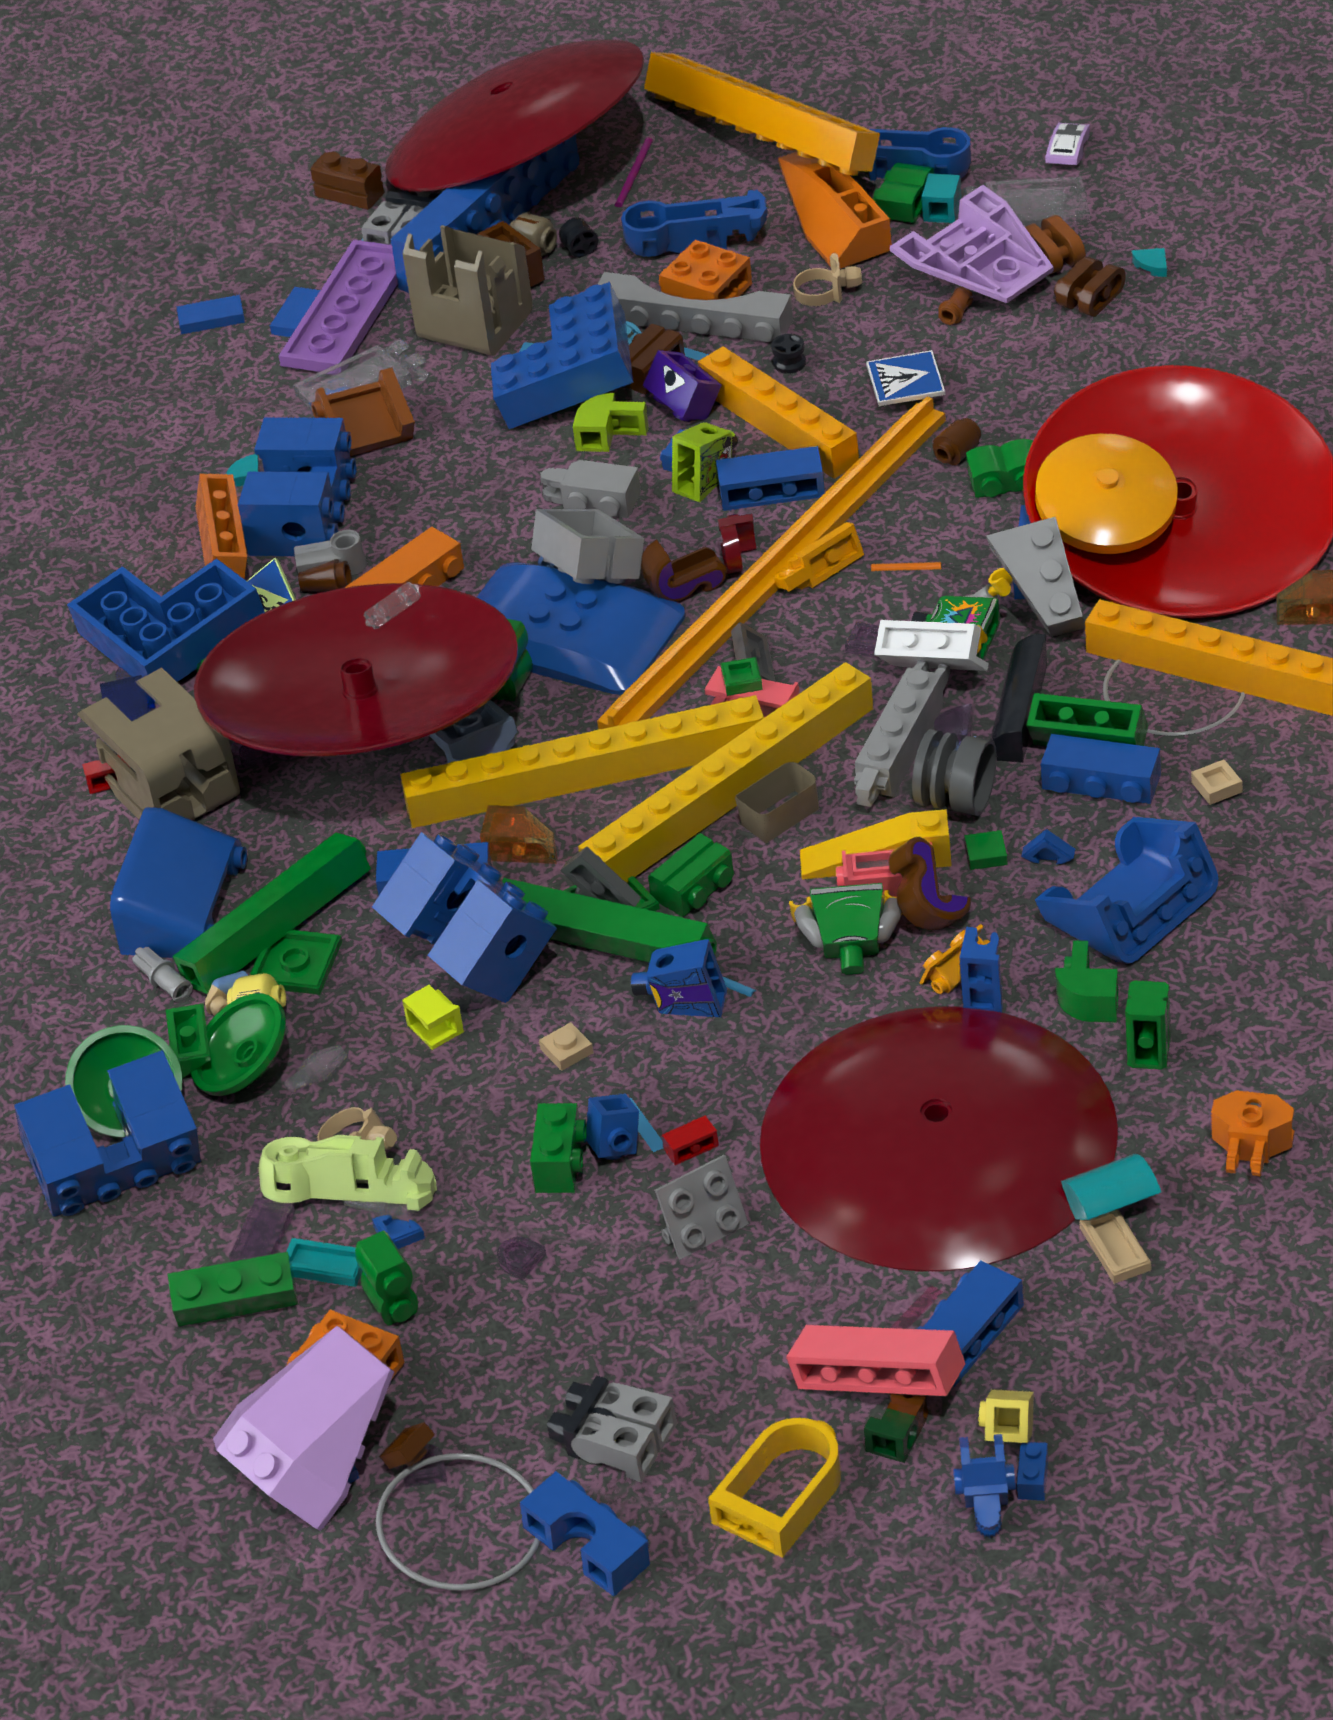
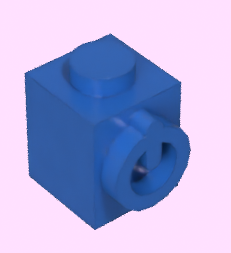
M626 1094L588 1098L586 1141L597 1156L605 1159H618L622 1155L636 1154L639 1110Z

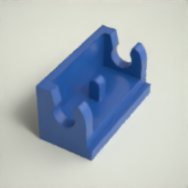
M966 927L959 957L963 1008L1002 1012L1000 956L997 955L999 937L996 932H993L990 936V942L986 945H980L977 943V928Z

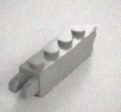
M918 660L914 668L907 667L855 760L856 776L854 784L857 785L855 793L858 805L871 807L879 794L895 796L917 755L924 734L932 728L942 710L944 702L943 690L950 677L949 665L939 664L935 673L929 672V664L923 660Z

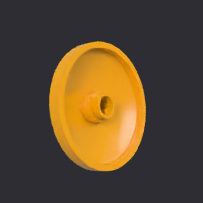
M1090 434L1065 442L1049 454L1042 463L1037 475L1035 502L1042 520L1056 516L1060 535L1065 543L1088 552L1117 554L1144 547L1157 539L1167 529L1174 517L1178 491L1172 469L1166 460L1153 448L1136 439L1122 435Z

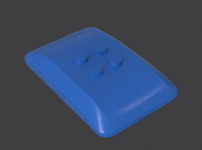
M511 562L502 565L476 597L495 607L507 619L523 623L528 633L526 650L529 652L533 664L531 673L618 695L623 694L654 663L685 618V610L680 603L659 598L651 592L625 584L610 583L604 579H594L592 584H582L573 581L572 576L558 571V568L529 563Z

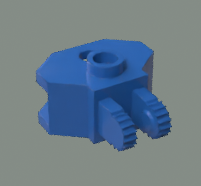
M1002 1434L994 1435L995 1457L970 1459L968 1437H961L959 1442L962 1468L953 1469L956 1495L964 1494L965 1507H974L977 1532H980V1535L985 1537H995V1534H999L1002 1525L1000 1505L1008 1504V1490H1016L1014 1464H1005Z

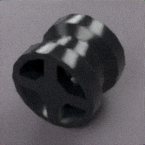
M569 219L562 225L559 231V240L574 257L581 258L589 255L598 246V235L589 227L584 219Z
M783 334L772 341L771 350L773 355H775L773 358L775 370L784 374H792L805 367L806 357L803 354L805 344L802 337L796 334Z

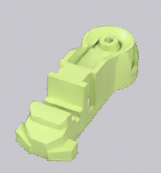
M336 1135L317 1142H311L301 1137H284L268 1143L263 1148L258 1167L261 1192L266 1198L280 1203H296L316 1198L407 1204V1210L419 1211L433 1200L432 1197L437 1190L432 1168H429L428 1164L422 1161L417 1150L409 1149L406 1158L401 1159L399 1165H394V1158L386 1157L383 1137H376L375 1140H363L361 1136ZM276 1182L290 1183L291 1190L277 1189ZM356 1183H368L369 1189L357 1188Z

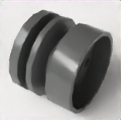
M929 729L920 742L914 763L912 795L915 804L922 806L932 804L933 808L943 809L950 799L952 811L980 816L991 796L996 774L997 753L994 741L966 736L959 746L957 734L947 732L944 735L942 731Z

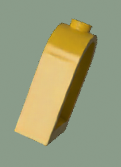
M808 1418L784 1419L767 1427L709 1496L708 1502L712 1524L783 1558L832 1497L840 1484L841 1467L834 1429L824 1421H815ZM809 1450L822 1455L827 1460L782 1517L743 1499V1496L769 1464L785 1452Z

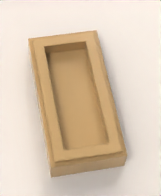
M1118 1209L1089 1220H1079L1082 1233L1114 1284L1151 1271V1261Z

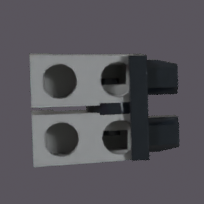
M402 190L400 193L389 191L385 196L386 201H383L361 227L363 241L391 245L390 239L440 194L431 193L428 197L418 196L415 191Z
M596 1376L591 1385L576 1382L571 1384L566 1393L565 1402L567 1409L574 1411L573 1414L567 1415L558 1411L554 1412L547 1422V1429L551 1439L566 1445L568 1456L576 1459L582 1458L589 1463H603L626 1472L627 1478L642 1483L658 1456L657 1450H662L675 1429L677 1419L672 1397L620 1383H608L607 1378Z

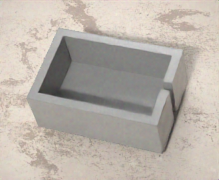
M536 509L531 550L542 556L543 561L554 564L558 567V571L569 574L573 577V581L582 584H592L594 579H604L607 582L616 584L625 583L626 579H639L644 538L599 509Z

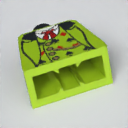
M702 422L672 437V492L701 502L719 484L716 460L732 458V449L738 444V439L734 432Z

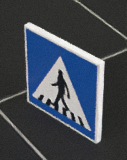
M932 350L866 361L878 406L924 399L927 396L937 397L945 395L944 386Z

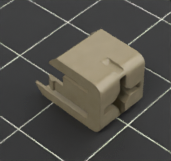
M441 225L440 230L444 253L440 252L434 257L432 239H428L419 250H415L413 236L408 233L403 250V260L417 336L495 356L530 315L532 309V294L525 247L517 243L493 239Z
M163 668L136 681L160 705V707L136 720L131 721L107 697L77 713L100 737L96 739L100 762L102 764L106 762L115 771L117 777L116 781L110 774L105 776L114 795L139 820L146 807L163 808L193 821L240 795V787L229 739L215 731L203 719L198 711L195 699Z

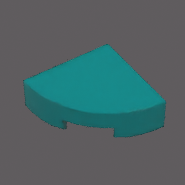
M1165 248L1132 250V262L1137 269L1142 268L1150 271L1151 276L1167 277Z
M252 454L243 457L229 467L226 474H233L235 487L244 486L248 471L260 472L258 455Z

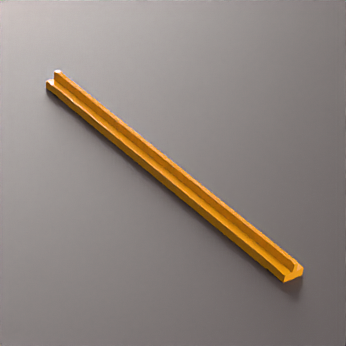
M927 396L920 404L916 403L867 450L597 720L598 729L649 719L732 636L731 630L739 622L744 624L778 590L773 576L783 568L790 566L788 560L794 557L796 553L844 524L946 421L945 413L934 409L933 398Z

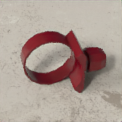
M732 514L726 518L718 519V528L721 531L723 540L720 543L724 565L727 568V574L743 572L741 552L757 550L752 514Z

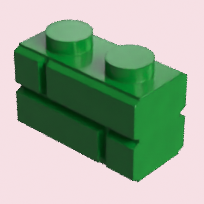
M699 833L648 876L650 894L660 905L668 907L669 910L684 917L694 908H701L708 896L716 889L726 887L730 883L734 875L732 853L728 848L717 842L714 844L712 839Z
M1134 980L1129 983L1125 1018L1127 1064L1131 1068L1159 1070L1167 1068L1171 1042L1170 992L1169 984L1166 982Z

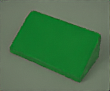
M203 1003L166 1009L169 1045L178 1058L182 1078L210 1061Z

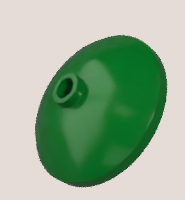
M253 993L234 1000L219 1011L206 1026L210 1061L191 1072L194 1083L209 1095L224 1096L241 1091L258 1080L277 1057L284 1040L286 1018L282 1006L267 994Z
M117 1025L93 1033L76 1048L67 1066L65 1086L71 1085L89 1129L109 1138L122 1139L126 1137L112 1103L114 1101L113 1088L107 1070L163 1050L182 1092V1071L178 1058L172 1048L161 1037L141 1027Z

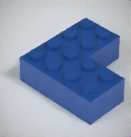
M610 282L590 286L584 292L571 297H561L553 304H550L552 340L544 343H534L526 350L513 355H503L491 363L493 398L509 429L633 383L625 312Z
M217 558L163 596L157 594L122 566L67 604L79 635L136 681L163 668L178 682L194 671L197 664L206 658L209 652L228 634L249 620L265 613L257 589Z

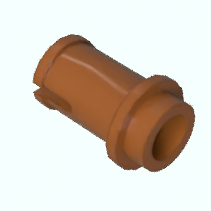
M965 287L955 289L952 296L939 305L938 315L940 320L947 325L959 323L963 318V312L974 300V298H970L973 296L972 292Z

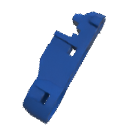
M943 127L929 132L870 129L880 133L872 172L869 171L870 180L876 181L877 178H884L886 172L891 170L897 162L934 168V174L960 175V179L969 170L971 164L970 137L960 129ZM944 138H955L956 144L944 143ZM881 140L891 141L892 146H881Z
M749 190L747 196L674 204H665L659 201L638 202L629 206L622 214L623 237L633 253L645 257L660 255L666 251L681 253L694 240L727 250V236L733 235L732 230L738 229L739 234H745L747 241L755 239L757 232L767 220L766 198L758 190ZM716 210L717 215L706 216L705 211ZM653 211L654 216L641 218V212Z

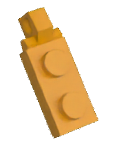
M845 522L796 553L794 557L788 560L790 566L783 568L773 576L777 588L786 589L787 591H791L796 587L800 589L806 587L813 588L864 556L854 524Z

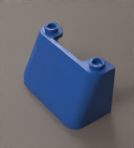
M146 807L140 817L111 895L110 912L121 955H135L137 948L149 947L159 957L173 958V955L214 925L212 912L226 873L236 876L239 869H244L247 863V849L242 847L240 840L163 808Z
M1133 817L1120 828L1115 838V849L1121 863L1078 899H1073L1072 894L1064 887L1052 886L1035 899L1041 915L1045 921L1079 941H1089L1091 948L1110 959L1122 963L1135 962L1216 892L1218 873L1196 822Z

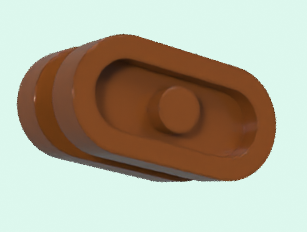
M1053 215L1043 219L1041 229L1034 223L1024 226L1053 265V272L1049 275L1062 270L1063 260L1072 267L1086 257L1081 238L1060 216Z

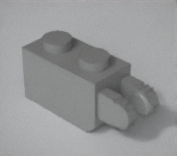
M578 460L571 463L568 469L549 467L540 472L541 484L547 485L543 489L544 500L549 503L563 504L564 509H599L610 517L629 518L641 494L638 467Z

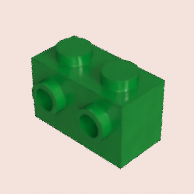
M538 1103L530 1158L535 1193H575L577 1172L583 1171V1150L580 1147L581 1143H586L587 1140L586 1119L579 1118L577 1103Z

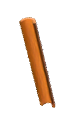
M942 562L871 564V571L941 569Z

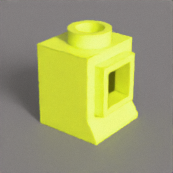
M427 985L402 1000L407 1025L432 1050L464 1032L460 1007L454 1005L439 989L434 990L430 985Z

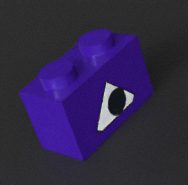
M661 350L657 351L643 384L647 390L654 394L653 399L667 405L673 410V415L676 418L685 422H691L692 419H707L722 386L682 352Z

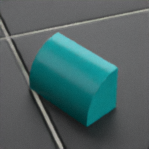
M1132 1154L1061 1181L1075 1220H1089L1162 1192L1152 1169L1139 1154Z

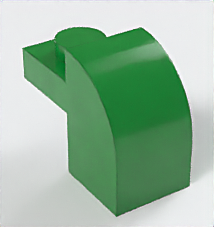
M1073 940L1072 956H1065L1064 968H1055L1056 994L1059 1006L1069 1016L1081 1021L1117 1023L1119 999L1118 969L1090 968L1089 941Z

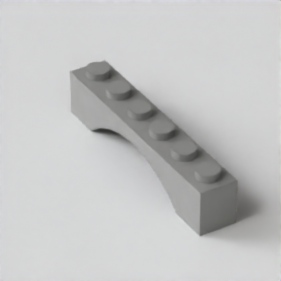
M604 272L597 284L611 283L625 312L626 321L636 326L649 327L653 323L667 330L772 342L776 337L787 334L793 321L790 294L757 291L728 299H686L657 291L644 284L636 276Z

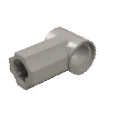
M354 530L339 531L330 538V541L294 547L298 574L301 571L334 559L347 561L350 566L351 575L362 572L367 565L359 533Z

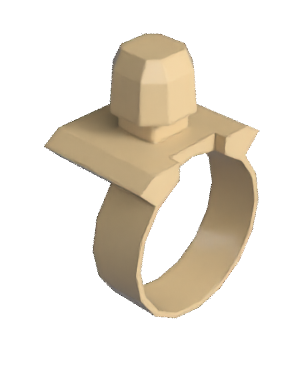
M833 253L830 255L831 270L813 268L799 273L794 278V296L801 304L808 306L826 305L832 301L840 303L842 301L841 287L847 286V288H852L862 284L861 268L845 267V269L840 270L838 255ZM811 280H827L832 282L833 285L832 290L818 295H808L798 290L801 284Z
M352 1107L344 1109L329 1118L320 1128L317 1140L320 1141L332 1137L343 1128L364 1121L362 1128L359 1131L352 1132L350 1136H361L363 1140H375L376 1137H383L385 1150H390L397 1141V1135L391 1127L383 1125L372 1107L365 1112L361 1108Z

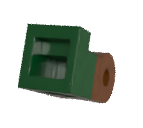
M890 1394L891 1402L883 1417L878 1419L870 1416L864 1427L865 1451L905 1463L927 1421V1395Z

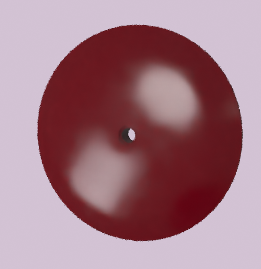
M588 40L548 47L497 66L461 86L429 109L410 128L390 153L385 167L386 176L393 186L402 190L433 191L474 182L526 162L577 134L619 102L632 88L642 72L644 66L643 53L638 46L624 40Z
M407 583L370 584L340 588L280 605L249 620L228 634L209 652L202 662L194 683V698L201 716L215 731L238 744L253 749L293 756H337L376 751L436 733L457 723L486 704L504 686L514 670L518 656L517 638L512 625L500 611L479 598L457 590Z
M934 1006L908 1009L868 1019L828 1038L806 1054L783 1078L769 1102L761 1126L760 1153L765 1178L773 1196L795 1224L812 1238L850 1258L872 1265L908 1271L942 1272L974 1268L980 1260L993 1264L1015 1257L1039 1246L1075 1221V1217L1068 1204L1061 1181L1114 1162L1118 1144V1123L1110 1092L1102 1077L1075 1047L1060 1036L1030 1021L1002 1012L959 1006Z

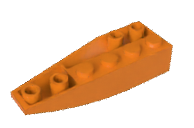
M797 151L778 158L779 166L805 238L830 267V255L833 253L838 255L839 269L890 251V246L892 245L890 218L850 175L839 172L840 167L838 166L828 167L819 164L818 158L810 159L798 156Z

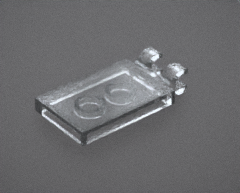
M1081 176L985 182V186L1009 204L1024 226L1034 223L1040 228L1042 220L1053 215L1060 216L1069 226L1090 223V211ZM965 187V196L974 191L975 189H977L978 187Z
M399 339L384 349L378 345L293 384L295 395L312 409L311 402L315 401L317 388L323 387L326 395L374 383L379 380V371L387 368H393L401 389L413 384L412 379L418 382L428 378L429 374L422 367L418 369L417 367L424 364L426 359L419 353L412 354L411 356L406 354L400 355L401 352L409 349V345L402 339Z

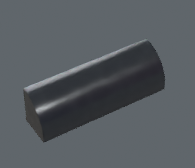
M1046 634L1028 636L1020 640L1012 651L990 740H993L996 746L997 761L1024 762L1030 738L1026 726L1034 693H1041L1047 669Z

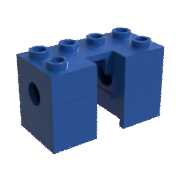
M264 417L254 449L255 455H259V458H262L264 472H247L238 502L248 556H295L294 547L330 541V538L339 532L338 522H343L345 515L344 500L350 499V478L356 477L357 469L355 458L350 457L352 446L351 433L346 432L343 418Z
M421 832L376 899L372 908L404 936L410 938L414 934L428 940L431 944H435L428 956L461 985L506 1003L510 1000L557 927L546 919L548 912L532 901L527 903L522 899L525 893L510 882L506 881L504 884L500 881L502 874L497 869L487 863L481 865L477 861L480 855L464 844H460L457 848L453 841L442 834H438L434 838Z
M163 1050L107 1070L113 1088V1107L126 1137L122 1138V1142L108 1147H104V1145L96 1147L70 1084L14 1105L21 1141L53 1217L60 1214L64 1216L74 1215L80 1212L84 1205L97 1200L101 1202L111 1201L117 1198L124 1190L135 1186L138 1188L151 1186L161 1176L172 1172L175 1174L188 1172L196 1163L201 1162L196 1125Z

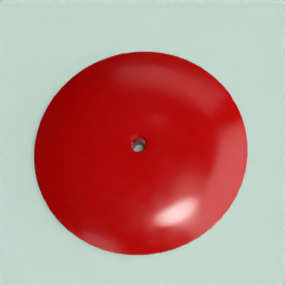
M1165 365L1128 370L1106 377L1075 393L1048 417L1034 438L1026 458L1023 475V495L1030 523L1042 520L1035 502L1036 479L1039 469L1052 451L1072 439L1090 434H1116L1130 437L1153 448L1169 464L1177 483L1176 510L1167 529L1153 542L1129 552L1101 554L1084 551L1062 541L1072 579L1094 594L1116 604L1176 618L1216 617L1244 611L1273 600L1279 593L1308 575L1324 556L1333 539V456L1323 437L1314 425L1284 398L1266 387L1231 373L1195 366Z

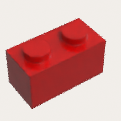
M100 760L82 764L90 794L111 789L105 778L109 774L117 781L115 771L106 762L102 764Z
M706 1115L662 1134L664 1151L674 1165H678L719 1146L717 1130Z

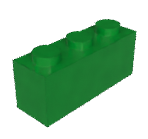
M1034 693L1026 726L1034 745L1047 746L1051 734L1144 746L1149 725L1142 705Z
M288 1252L167 1274L172 1310L179 1327L299 1305L293 1267Z

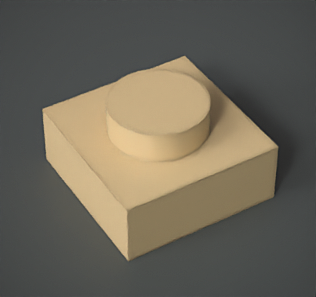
M1224 759L1191 772L1192 784L1209 805L1243 792L1242 780Z
M571 1022L539 1040L542 1052L561 1071L594 1053L592 1043Z

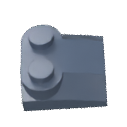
M489 700L469 716L429 736L445 752L447 763L510 750L515 744L514 736L517 733L514 719L493 701Z

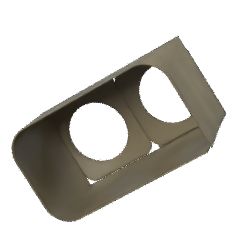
M794 762L783 764L735 797L741 825L765 843L773 840L819 809L815 776ZM792 792L798 793L771 812L760 814Z

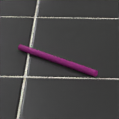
M650 137L645 138L615 202V207L623 206L653 142Z

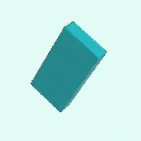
M297 1238L291 1239L286 1252L289 1254L295 1278L357 1287L362 1269L355 1258L356 1247Z

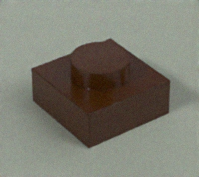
M425 1422L407 1427L379 1457L389 1469L404 1464L412 1466L427 1453L428 1450L425 1445L433 1438L435 1433Z

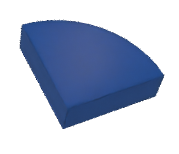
M1046 829L1023 847L1021 857L1038 864L1040 859L1056 860V864H1063L1074 858L1076 849Z
M392 1215L372 1218L373 1227L376 1232L386 1231L398 1249L425 1238L423 1229L413 1220L408 1222L393 1219Z

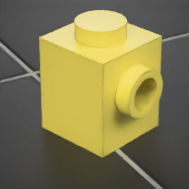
M991 1390L986 1401H980L979 1426L985 1427V1441H994V1435L1002 1434L1003 1442L1028 1443L1033 1433L1034 1392Z

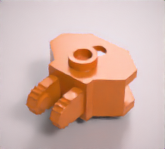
M1236 1090L1214 1099L1211 1110L1212 1139L1228 1151L1226 1172L1236 1173L1239 1161L1243 1160L1250 1161V1169L1253 1176H1261L1264 1163H1269L1270 1157L1291 1149L1294 1141V1130L1292 1129L1294 1108L1274 1094ZM1251 1103H1258L1261 1107L1252 1105Z

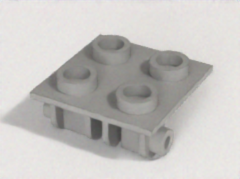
M725 1155L655 1190L666 1222V1228L661 1230L662 1236L667 1244L673 1243L677 1257L680 1260L748 1225Z

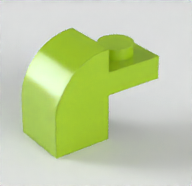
M615 393L601 394L586 400L578 408L573 423L576 451L609 452L613 435H647L649 425L646 402H618L615 400Z

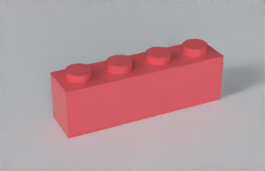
M805 1325L786 1356L798 1389L947 1396L966 1364L955 1332L948 1330Z

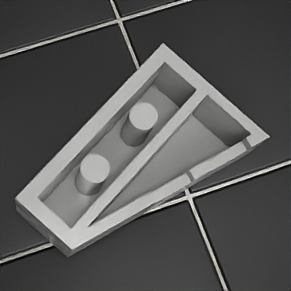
M1056 516L986 536L990 549L1011 575L1013 582L1051 637L1085 628Z

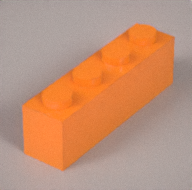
M199 474L195 507L205 566L217 558L244 579L247 552L233 474Z
M431 526L346 587L386 583L440 586L464 569L460 542Z

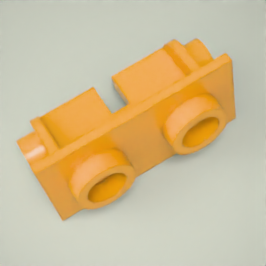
M980 924V925H978V926L976 927V928H977V932H978V942H977V943L980 944V945H986V944H988L990 941H989V940H984V941H983V940L979 937V934H980V932H981V930H982V928H983V925ZM966 929L961 931L951 941L949 945L951 948L944 953L938 950L923 964L926 970L919 982L920 984H924L930 979L933 990L938 994H942L943 992L950 993L961 983L959 957Z

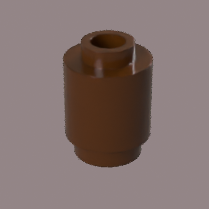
M969 418L955 420L934 439L933 450L935 456L942 463H948L953 466L957 465L966 457V452L978 446L981 430Z

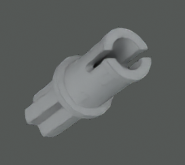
M139 947L135 950L136 954L132 958L133 963L149 977V982L154 987L160 986L175 1002H180L191 994L193 985L175 970V965L170 960H163L149 947Z

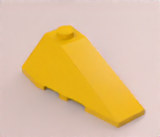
M947 809L907 813L800 849L802 879L836 877V867L843 866L842 851L844 850L846 854L895 850L914 837H921L928 842H932L936 868L952 866Z

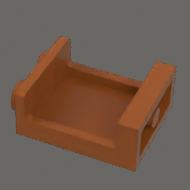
M392 367L380 370L379 380L374 383L326 395L323 387L316 389L315 401L311 402L314 418L344 419L345 430L351 433L352 438L350 456L413 439L415 421Z

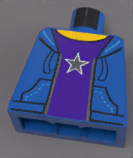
M709 939L656 949L651 955L648 971L633 973L631 976L633 994L635 996L653 995L658 1011L661 1014L721 1017L727 987Z

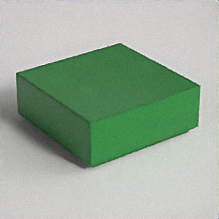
M756 657L720 663L727 696L763 690Z
M1002 830L964 835L970 870L1008 865Z

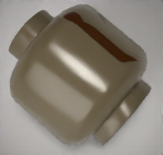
M523 213L510 223L512 228L541 249L542 257L554 249L557 241V231L554 229L550 219L530 213Z

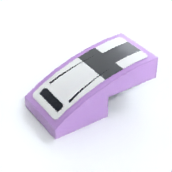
M1058 123L1048 145L1045 163L1077 165L1083 157V145L1089 138L1090 125Z

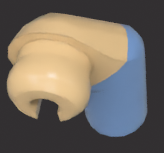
M245 971L226 975L213 981L205 999V1007L209 1014L215 1016L227 1006L228 990L232 988L236 979L248 976Z

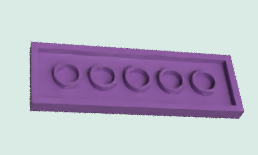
M353 240L279 354L280 366L337 375L342 374L398 284L391 245Z

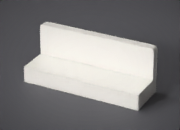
M880 620L874 655L893 666L914 667L918 660L928 662L929 668L938 669L939 664H946L950 666V669L987 671L989 664L976 656L981 627L976 624Z

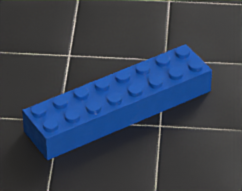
M576 134L550 150L515 167L474 182L445 189L390 239L399 290L409 293L403 260V250L408 233L413 236L415 250H419L428 239H432L434 257H436L440 252L444 253L440 230L441 225L473 234H478L501 221L510 225L519 215L526 213L534 205H537L541 198L552 188H556L563 178L577 168L579 165Z

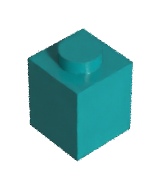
M928 174L922 194L923 222L953 223L956 221L960 199H962L960 175Z

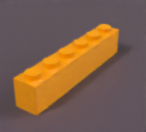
M724 346L698 361V366L722 385L715 399L716 402L789 450L818 446L822 470L831 478L835 479L845 473L859 459L857 432Z

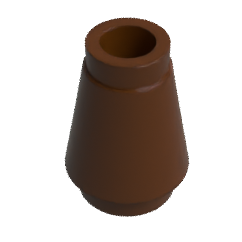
M334 559L299 572L298 581L302 592H326L345 588L352 583V575L347 561Z

